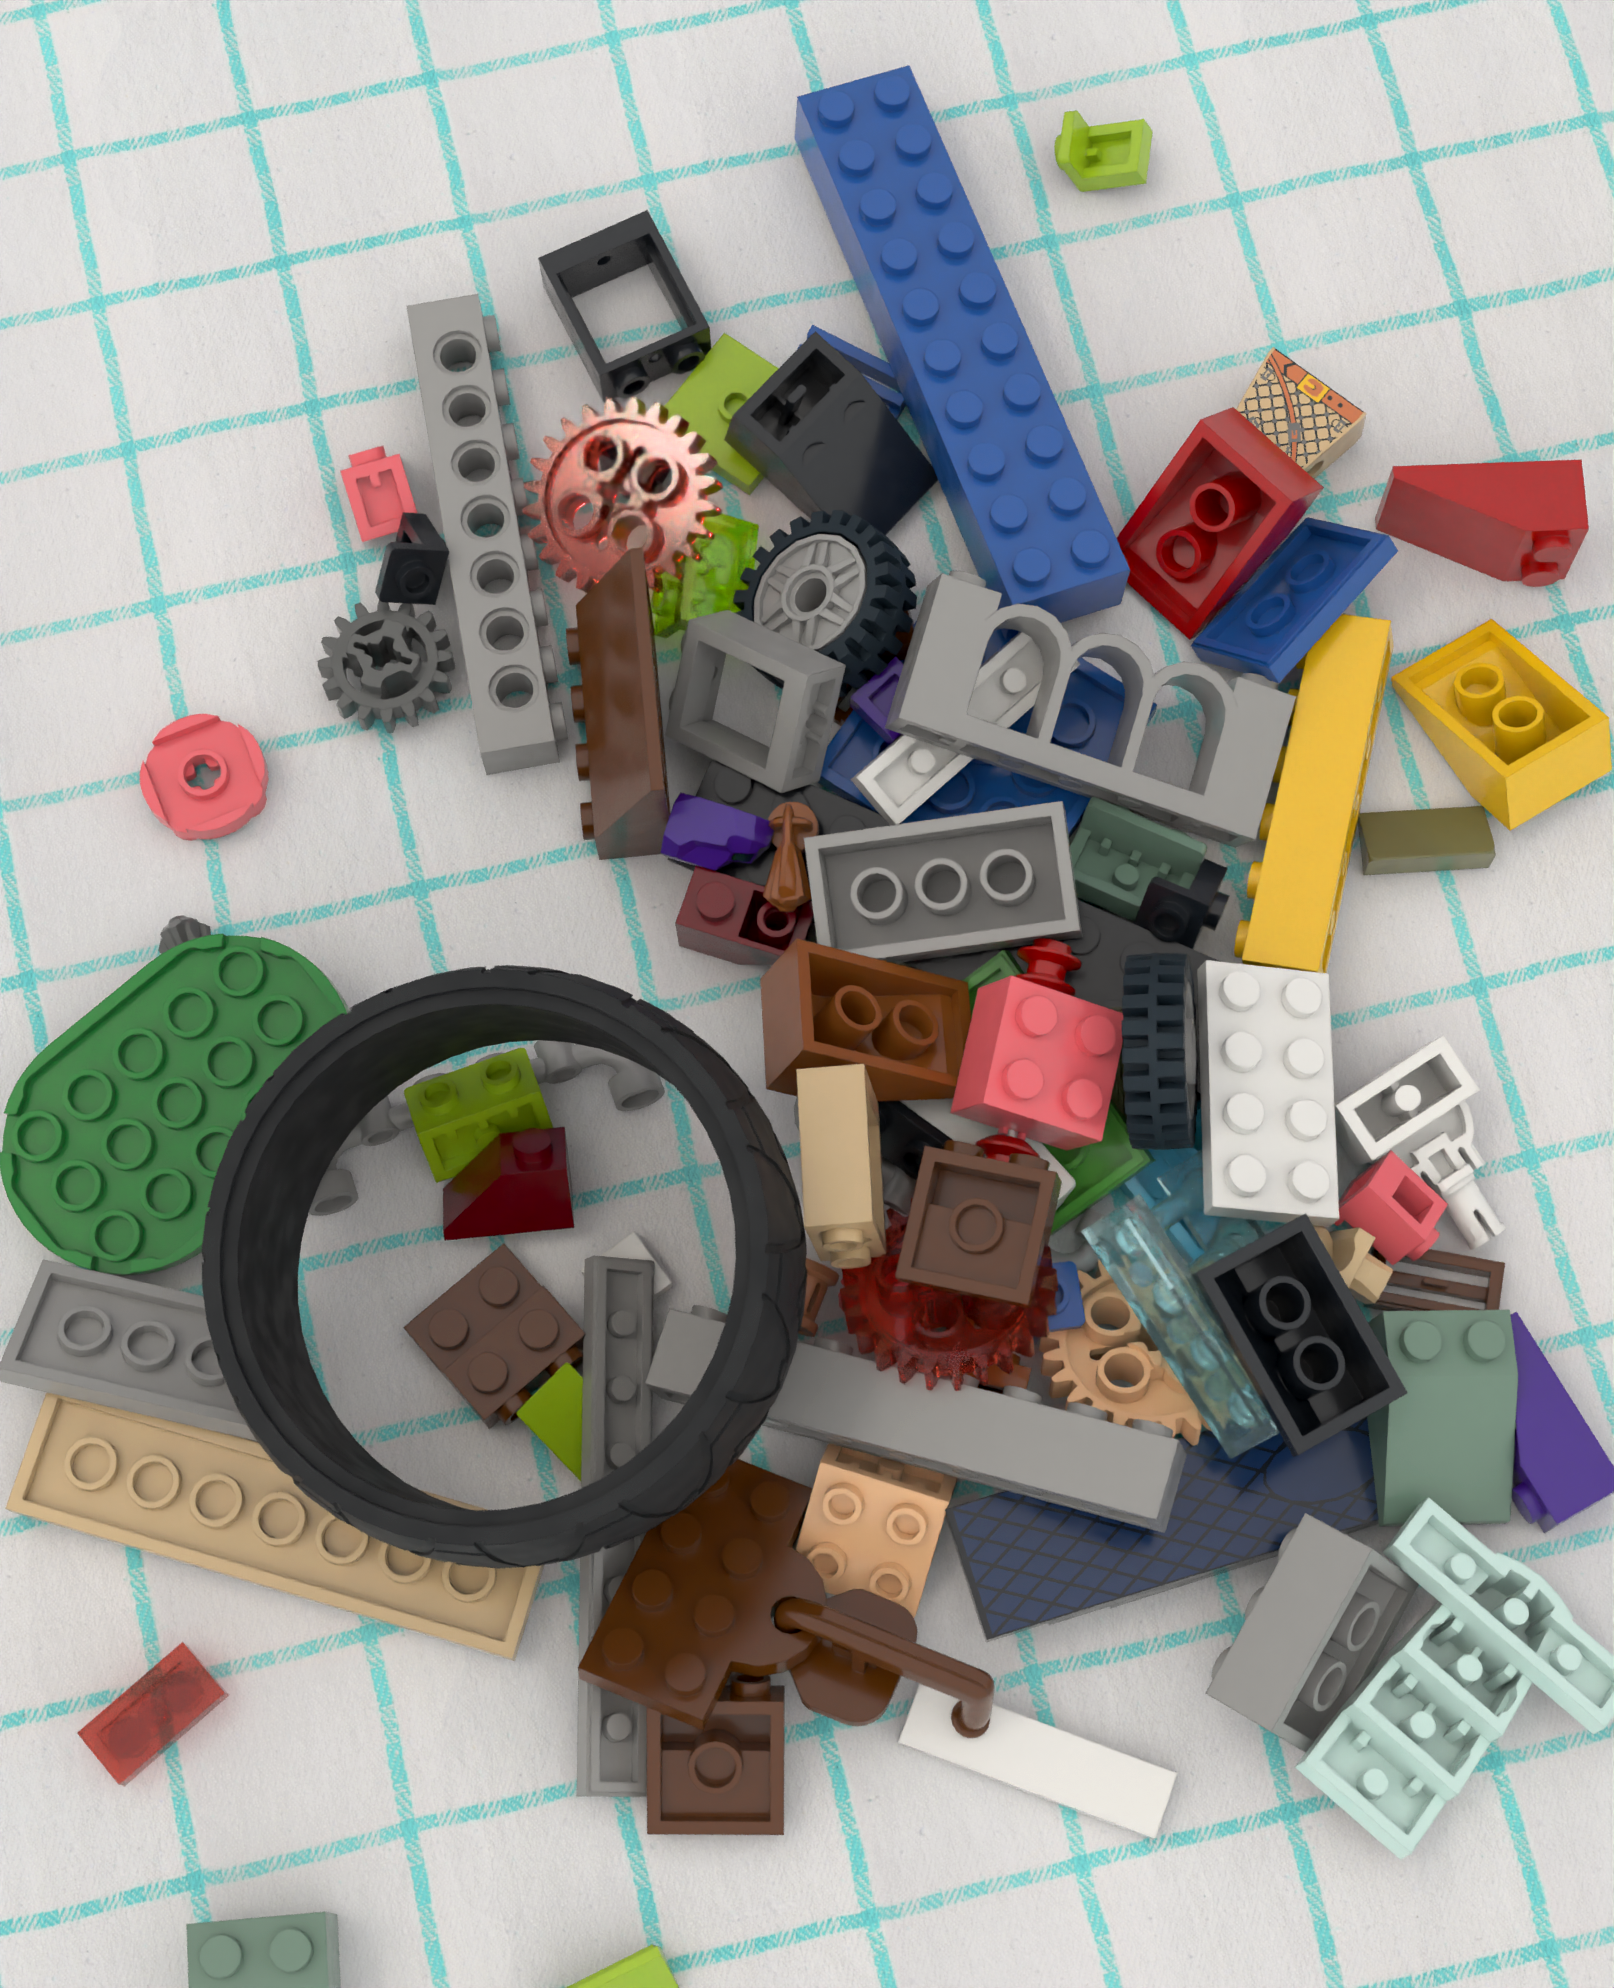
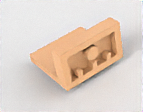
M828 1443L819 1464L795 1551L810 1560L823 1579L825 1592L838 1595L853 1589H863L902 1605L914 1618L945 1519V1509L949 1507L958 1478Z

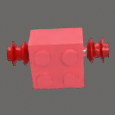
M1043 938L1035 939L1032 946L1019 948L1017 952L1018 957L1028 964L1026 973L1009 976L978 988L950 1113L998 1128L997 1135H991L975 1142L976 1146L984 1149L983 1155L986 1156L985 1158L1009 1162L1010 1154L1012 1153L1040 1158L1039 1154L1025 1141V1138L1066 1151L1102 1141L1123 1044V1013L1074 997L1076 991L1065 982L1067 972L1079 970L1082 963L1078 958L1070 955L1071 947L1060 941Z

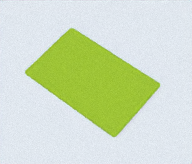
M564 1363L516 1414L581 1481L583 1378L569 1363Z

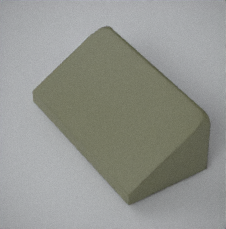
M1483 806L1359 813L1358 830L1363 875L1489 868L1496 856L1494 840Z

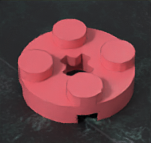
M189 715L164 727L152 741L154 747L147 756L146 764L143 760L140 769L141 790L155 817L160 823L173 830L179 838L191 841L196 839H214L229 835L243 827L251 818L260 814L264 809L267 800L265 792L269 781L267 763L254 736L238 724L237 727L231 722L221 721L219 716ZM200 764H207L211 771L221 769L220 777L215 779L214 786L203 790L200 786L190 787L188 785V781L197 777L195 767Z

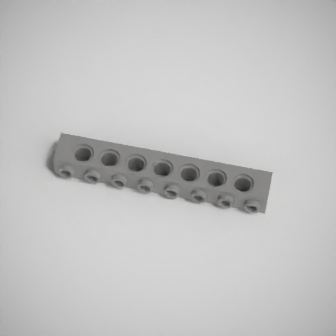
M478 294L408 305L409 325L445 543L450 551L448 561L479 750L486 775L559 763L556 741L568 739L562 702L550 704L547 684L558 682L552 645L540 647L537 627L547 626L548 619L542 589L530 591L527 571L537 570L539 567L533 534L521 535L518 516L529 514L523 477L511 479L508 461L520 459L514 424H502L499 406L510 405L504 368L492 369L490 353L501 351L495 314L483 316ZM460 361L473 363L469 369L462 372L448 370L450 366ZM468 415L483 417L479 423L473 426L465 427L457 424L460 419ZM478 469H486L493 472L483 481L473 482L465 479L471 472ZM486 524H497L502 527L496 535L491 537L475 535L477 529ZM496 579H505L512 582L511 586L501 593L493 594L484 591L485 586ZM505 635H515L522 638L519 645L510 650H498L493 647L495 641ZM524 691L532 695L528 703L518 708H511L502 704L504 698L512 692Z

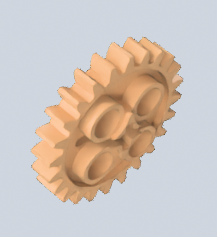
M1128 1252L1123 1254L1121 1269L1116 1271L1103 1258L1099 1259L1096 1279L1081 1270L1077 1271L1085 1323L1077 1329L1041 1333L1039 1351L1044 1353L1042 1356L1041 1374L1052 1377L1049 1395L1051 1398L1068 1396L1065 1411H1067L1070 1402H1076L1103 1410L1108 1414L1107 1422L1132 1428L1134 1419L1152 1421L1172 1429L1173 1439L1175 1434L1181 1433L1193 1446L1199 1442L1201 1424L1217 1434L1221 1431L1224 1414L1231 1416L1238 1414L1241 1395H1248L1251 1381L1193 1277L1189 1278L1183 1275L1184 1260L1178 1257L1169 1270L1160 1268L1157 1253L1151 1252L1147 1259L1146 1267H1137L1133 1257ZM1162 1316H1175L1183 1321L1171 1322ZM1111 1324L1119 1329L1105 1330L1097 1325ZM1176 1372H1190L1198 1378L1186 1379L1178 1376ZM1124 1380L1133 1386L1129 1388L1118 1387L1110 1381Z

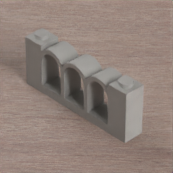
M955 570L950 571L949 575L941 573L927 586L887 718L886 729L1088 798L1097 797L1108 803L1121 805L1132 813L1235 848L1256 840L1296 696L1277 690L1278 683L1269 681L1265 676L1244 673L1241 677L1238 676L1226 682L1219 673L1199 663L1183 661L1166 666L1153 673L1150 660L1140 647L1121 635L1098 633L1083 637L1071 645L1067 631L1054 615L1038 606L1015 604L997 610L1002 594L985 588L986 581L968 572ZM1003 628L1018 630L1030 636L1040 649L1044 662L1043 677L1026 734L967 715L986 646L995 630ZM1082 657L1098 658L1111 665L1121 677L1125 689L1124 707L1108 762L1050 743L1071 670L1077 659ZM1164 685L1178 686L1192 693L1202 705L1206 718L1205 735L1189 790L1133 771L1154 698L1160 687Z

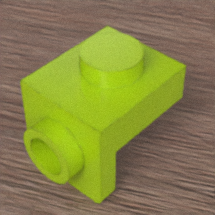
M1077 110L1064 112L1061 134L1055 140L1056 162L1058 167L1065 171L1080 192L1146 184L1153 131L1144 119L1088 126Z

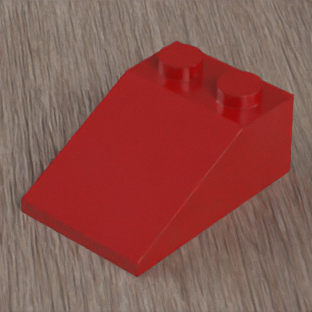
M1234 407L1200 419L1117 536V541L1130 568L1127 583L1191 640L1199 634L1290 534L1324 487Z
M1582 459L1393 466L1375 517L1376 530L1503 582L1522 581L1524 585L1530 587L1551 585L1558 580L1565 579L1589 530Z

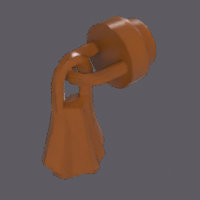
M786 802L776 807L768 818L769 827L774 831L771 842L777 850L765 885L763 897L775 906L779 912L790 913L794 912L798 906L812 899L802 853L806 852L804 838L818 836L819 824L815 814L808 806L799 802Z

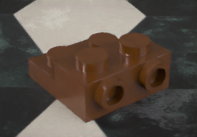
M946 1140L943 1149L925 1146L895 1278L899 1282L1031 1309L1044 1247H1048L1062 1184L1058 1173L1048 1170L1050 1162L1031 1155L1012 1153L1010 1154L1009 1162L984 1158L983 1148L965 1142Z
M504 1243L403 1327L406 1333L489 1429L500 1420L504 1425H509L519 1418L516 1414L517 1411L532 1397L531 1393L552 1377L564 1363H569L576 1369L583 1362L582 1350L585 1332L544 1285L541 1286Z
M741 1673L732 1675L730 1677V1685H725L704 1730L647 1707V1834L784 1835L785 1685H771V1677L769 1675L760 1677Z

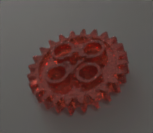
M631 396L624 412L620 403L612 397H607L604 404V415L602 416L592 407L585 404L582 406L584 423L577 426L563 417L560 421L566 436L562 441L546 435L543 438L544 443L552 452L549 459L532 458L530 461L535 468L543 473L541 480L525 482L523 488L538 496V502L524 507L523 514L531 519L541 521L539 525L528 533V536L538 544L548 543L540 553V559L549 565L559 563L555 575L568 583L577 577L576 588L586 594L628 551V536L638 526H647V539L641 548H643L648 587L658 594L663 592L661 574L668 572L680 581L685 578L679 563L684 556L696 562H700L703 559L699 551L693 546L697 538L704 540H714L715 534L705 527L703 522L705 517L722 515V509L708 501L707 496L722 490L723 485L717 479L704 476V474L718 464L717 460L709 453H698L706 442L704 437L696 431L686 434L689 422L678 413L668 420L669 410L658 402H655L646 413L645 403L637 397ZM617 446L618 456L614 465L607 471L599 472L598 460L603 451L609 447ZM641 448H646V454L638 459V451ZM671 468L673 476L668 488L662 493L652 494L651 485L655 475L662 469ZM618 493L623 495L631 494L627 504L614 503ZM592 503V519L585 527L575 530L573 521L576 512L584 504ZM607 538V546L600 550L599 543Z
M892 1208L886 1210L888 1228L885 1230L886 1254L880 1257H871V1263L864 1267L842 1268L844 1287L840 1289L842 1309L845 1311L844 1315L848 1334H856L860 1354L863 1355L874 1351L876 1369L880 1372L897 1362L899 1380L903 1384L907 1383L917 1371L924 1373L927 1390H933L940 1375L949 1376L954 1390L960 1391L964 1381V1374L972 1372L983 1386L989 1384L988 1367L994 1364L1008 1374L1013 1373L1012 1353L1016 1352L1022 1356L1032 1358L1035 1355L1033 1336L1047 1338L1049 1335L1048 1316L1057 1314V1270L1052 1265L1050 1246L1044 1247L1031 1309L914 1284L894 1286L900 1283L895 1278L909 1216L904 1218ZM960 1295H961V1298H962V1303H961V1301L957 1298V1297H959ZM966 1316L969 1318L970 1321L972 1319L973 1322L981 1329L974 1328L972 1324L967 1320ZM937 1327H948V1328H950V1329H948V1330H946V1331H943V1332H932V1331H930V1330L935 1329V1328H937Z

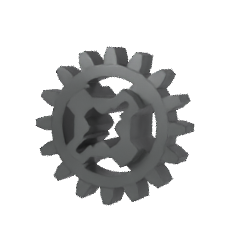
M379 600L377 611L371 613L368 612L361 602L355 604L357 619L350 623L348 620L338 616L334 622L340 636L338 638L323 637L321 641L325 653L330 656L318 660V669L322 678L328 679L322 684L329 701L338 700L336 706L340 716L344 719L358 711V720L361 728L368 731L375 719H382L387 733H394L396 719L405 717L406 721L414 728L419 725L417 710L422 707L432 713H436L439 710L434 696L435 692H451L452 686L449 676L444 674V672L455 669L452 652L445 651L450 646L448 635L445 629L435 630L436 622L429 610L416 619L413 604L402 603L398 611H392L389 603ZM413 638L427 652V662L421 660L420 654L412 652L411 642ZM391 659L397 660V664L390 662ZM376 666L383 667V670H377ZM347 668L353 670L354 676L361 678L362 689L360 692L349 683Z

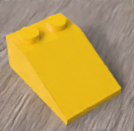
M1493 619L1488 620L1391 677L1392 687L1470 795L1510 831L1612 770L1609 717Z

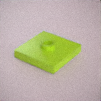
M724 333L706 354L705 359L697 365L653 419V431L748 495H751L764 476L724 439L732 416L779 368Z

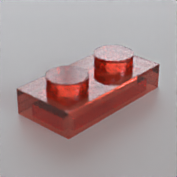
M182 1642L77 1732V1734L115 1781L121 1786H126L225 1700L229 1694L192 1649Z

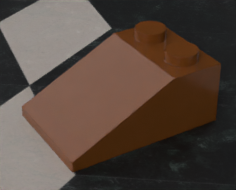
M797 938L761 977L767 1090L798 1097L797 1069L864 1064L877 1101L954 1098L971 1022L968 982Z

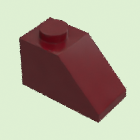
M565 1127L529 1128L522 1131L500 1133L443 1188V1234L445 1241L574 1228L573 1192Z

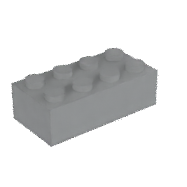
M1063 801L804 838L817 944L891 963H901L1033 944L1035 939L1041 938L1059 941L1083 937Z

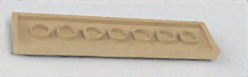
M47 1392L5 1508L19 1515L513 1661L516 1659L544 1565L517 1568L465 1566L415 1555L410 1551H405L379 1541L333 1516L305 1495L294 1484L292 1477L282 1472L275 1465L258 1442ZM420 1490L434 1498L461 1508L474 1511L488 1510Z

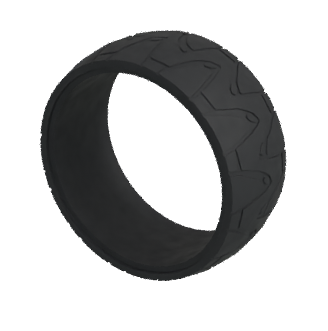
M499 965L487 970L486 966L432 974L387 989L350 1008L351 1012L348 1014L341 1013L320 1027L295 1048L273 1072V1075L265 1081L245 1110L246 1117L244 1121H239L227 1144L215 1175L208 1203L210 1209L206 1213L202 1243V1256L204 1259L202 1263V1290L207 1325L219 1367L237 1409L243 1416L254 1438L282 1472L291 1476L294 1484L305 1495L333 1516L379 1541L405 1551H410L421 1557L443 1562H453L457 1565L487 1568L542 1566L575 1560L600 1552L602 1547L604 1549L612 1548L657 1527L663 1521L688 1507L715 1484L725 1473L727 1466H731L749 1445L765 1422L769 1409L783 1387L796 1351L798 1332L801 1329L804 1315L807 1285V1253L800 1200L784 1151L768 1117L756 1098L748 1090V1086L715 1049L696 1035L693 1030L664 1010L642 999L637 1001L632 998V994L618 987L583 975L570 974L550 968ZM537 1040L569 1042L602 1049L627 1058L655 1072L674 1085L689 1103L705 1128L720 1160L730 1194L735 1224L736 1251L733 1291L725 1326L713 1358L697 1388L681 1411L655 1440L630 1461L590 1485L573 1493L539 1504L502 1510L474 1511L461 1508L420 1491L378 1463L347 1430L323 1393L309 1359L302 1333L298 1305V1267L301 1241L308 1213L326 1170L352 1130L387 1095L423 1070L459 1054L508 1042Z

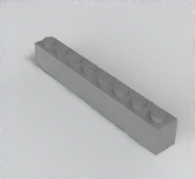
M694 1305L691 1314L669 1308L645 1384L662 1399L685 1405L697 1388L714 1356L725 1326L727 1314L700 1305ZM816 1337L813 1345L797 1342L796 1351L783 1387L769 1409L765 1422L762 1424V1426L1163 1533L1166 1532L1187 1456L1180 1441L1172 1438L1173 1430L1152 1421L1134 1419L1132 1428L1107 1422L1108 1414L1086 1404L1070 1402L1067 1411L1042 1405L1043 1397L1027 1389L1004 1386L1002 1394L978 1388L979 1380L961 1372L941 1369L938 1378L914 1372L916 1364L902 1357L878 1353L876 1361L852 1356L853 1348L851 1346L825 1337Z

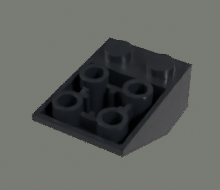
M816 331L732 416L724 439L810 519L812 512L823 510L832 515L833 510H841L851 516L855 514L863 518L884 535H887L938 481L933 466L861 372Z

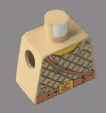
M1274 347L1266 355L1236 409L1314 479L1361 438L1366 419L1364 411Z

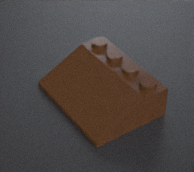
M632 548L576 604L577 627L566 628L569 664L581 665L582 685L571 686L574 723L585 722L587 743L575 744L579 781L590 780L592 802L580 803L582 832L584 840L595 839L599 860L661 854L663 835L670 816L654 622L643 548Z

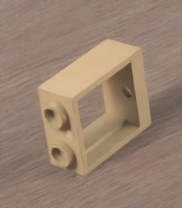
M864 1064L797 1069L804 1228L820 1261H830L831 1266L843 1269L867 1266L871 1263V1257L887 1256L877 1098Z

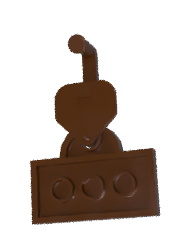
M737 1459L731 1466H727L725 1473L688 1507L646 1532L578 1666L579 1679L700 1730H704L731 1672L760 1677L784 1673L789 1670L799 1697L805 1707L850 1726H864L878 1720L887 1710L903 1676L959 1699L960 1701L952 1709L951 1721L956 1732L969 1739L980 1737L989 1728L995 1688L994 1680L986 1671L916 1643V1622L911 1613L902 1605L863 1589H853L826 1598L823 1579L808 1558L792 1549L803 1525L813 1488L740 1459Z

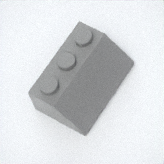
M1305 1513L1298 1527L1292 1529L1283 1539L1278 1552V1563L1265 1587L1258 1589L1248 1602L1245 1611L1246 1621L1232 1646L1226 1648L1217 1658L1212 1670V1682L1206 1694L1302 1751L1307 1752L1343 1704L1371 1673L1419 1584L1372 1548Z

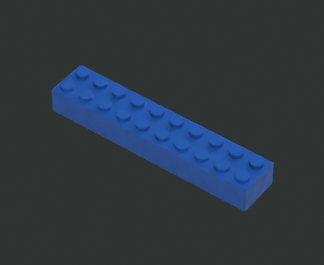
M910 66L900 67L798 96L794 139L979 577L986 581L985 588L1002 594L997 610L1015 604L1038 606L1054 615L1062 623L1120 605L1130 568ZM1001 629L1005 640L1013 638L1020 632L1012 629Z

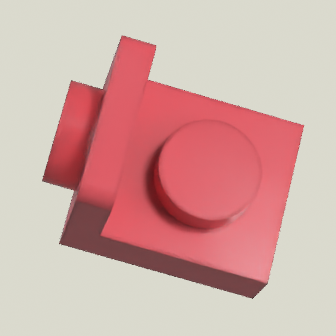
M379 446L349 455L352 468L341 470L340 473L362 542L398 532L403 512L417 513L400 454L387 457L384 446Z

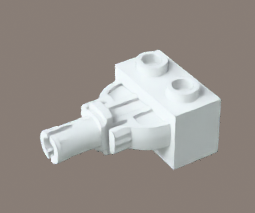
M1443 1035L1417 1049L1334 1104L1336 1138L1356 1167L1368 1162L1373 1165L1392 1150L1448 1204L1445 1208L1468 1242L1467 1245L1470 1250H1473L1489 1241L1490 1236H1496L1506 1229V1226L1503 1222H1500L1474 1181L1476 1178L1473 1174L1474 1170L1484 1165L1485 1162L1472 1144L1474 1135L1473 1118L1465 1100L1480 1089Z

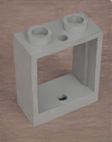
M729 610L689 619L687 630L681 640L682 656L676 685L669 699L670 714L665 736L780 793L818 782L821 776L846 665ZM726 653L784 681L770 747L712 720Z

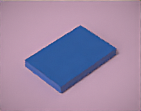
M1307 517L1193 641L1191 647L1200 661L1241 673L1262 675L1269 681L1280 683L1393 558L1398 550L1389 535Z

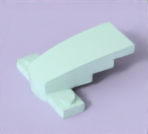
M1429 1497L1416 1507L1382 1553L1436 1598L1438 1602L1403 1636L1366 1677L1295 1766L1299 1772L1400 1860L1412 1854L1445 1803L1458 1796L1490 1743L1503 1736L1532 1683L1538 1686L1593 1735L1605 1729L1614 1717V1656L1572 1621L1573 1616L1560 1595L1541 1575L1520 1561L1499 1552L1494 1554Z

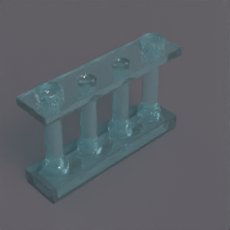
M1201 1150L1156 1178L1168 1197L1150 1209L1142 1196L1138 1194L1093 1222L1081 1232L1225 1452L1232 1459L1277 1435L1279 1431L1194 1281L1192 1274L1263 1237L1265 1233L1256 1220L1204 1215L1203 1160ZM1182 1219L1204 1250L1202 1255L1186 1265L1165 1231Z

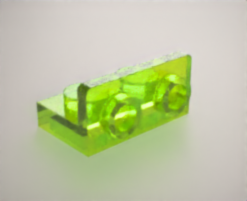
M697 505L691 506L679 516L666 523L658 541V555L662 557L661 575L651 598L652 613L656 614L655 636L668 638L680 629L686 631L689 619L725 610L733 613L741 611L733 603L736 590L748 589V586L740 580V577L745 567L751 569L755 567V558L752 556L757 549L758 524Z

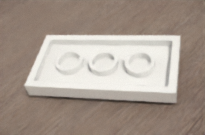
M1205 960L1197 970L1204 1215L1289 1223L1306 1213L1312 1225L1330 1227L1339 1219L1329 974Z

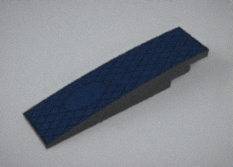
M1268 1412L1223 1425L1221 1431L1217 1434L1210 1430L1202 1431L1199 1442L1195 1446L1191 1445L1184 1437L1178 1438L1177 1440L1180 1441L1187 1456L1165 1533L1010 1491L999 1492L945 1509L946 1520L985 1642L987 1643L1047 1623L1052 1625L1109 1606L1114 1608L1278 1556L1283 1539L1292 1529L1298 1527L1305 1513L1344 1534L1378 1525L1379 1518L1367 1417L1295 1457L1292 1456Z

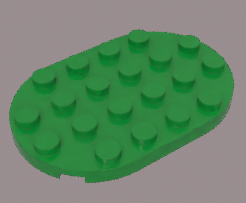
M224 934L203 936L179 944L149 962L41 1051L24 1070L13 1088L4 1114H7L3 1133L2 1152H0V1171L7 1197L24 1227L37 1241L60 1258L80 1267L113 1275H142L159 1272L182 1264L202 1252L206 1213L210 1209L208 1203L215 1175L234 1130L240 1120L244 1121L246 1108L265 1081L273 1075V1072L290 1053L324 1024L341 1013L346 1015L350 1012L336 986L322 970L306 957L286 945L264 937L226 936Z

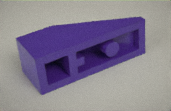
M1516 1311L1511 1314L1518 1370L1512 1481L1515 1487L1512 1488V1500L1523 1518L1529 1524L1537 1521L1545 1534L1614 1493V1466Z

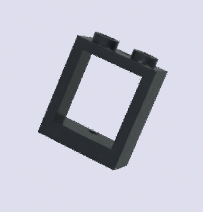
M648 210L538 258L543 287L603 403L616 397H633L645 390L650 382L672 372L675 374L689 372L695 369L710 351V327ZM648 264L682 330L606 364L572 298Z

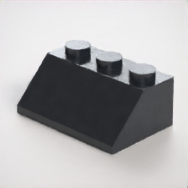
M1306 1213L1192 1274L1194 1281L1293 1457L1408 1393Z

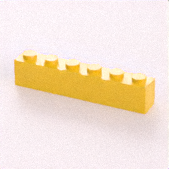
M1341 614L1296 664L1297 669H1303L1300 689L1290 688L1288 694L1296 696L1288 723V726H1291L1288 745L1281 748L1272 780L1273 783H1279L1275 804H1265L1260 822L1259 838L1260 840L1267 841L1263 862H1252L1248 877L1247 898L1255 899L1250 921L1240 920L1235 938L1234 956L1242 958L1243 964L1327 973L1394 648L1391 620Z

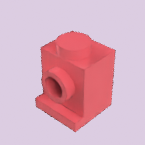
M1390 1150L1350 1182L1339 1199V1219L1334 1224L1338 1226L1346 1221L1353 1228L1360 1227L1374 1236L1376 1239L1372 1247L1390 1264L1394 1265L1405 1256L1411 1261H1415L1431 1248L1440 1235L1434 1227L1448 1204Z

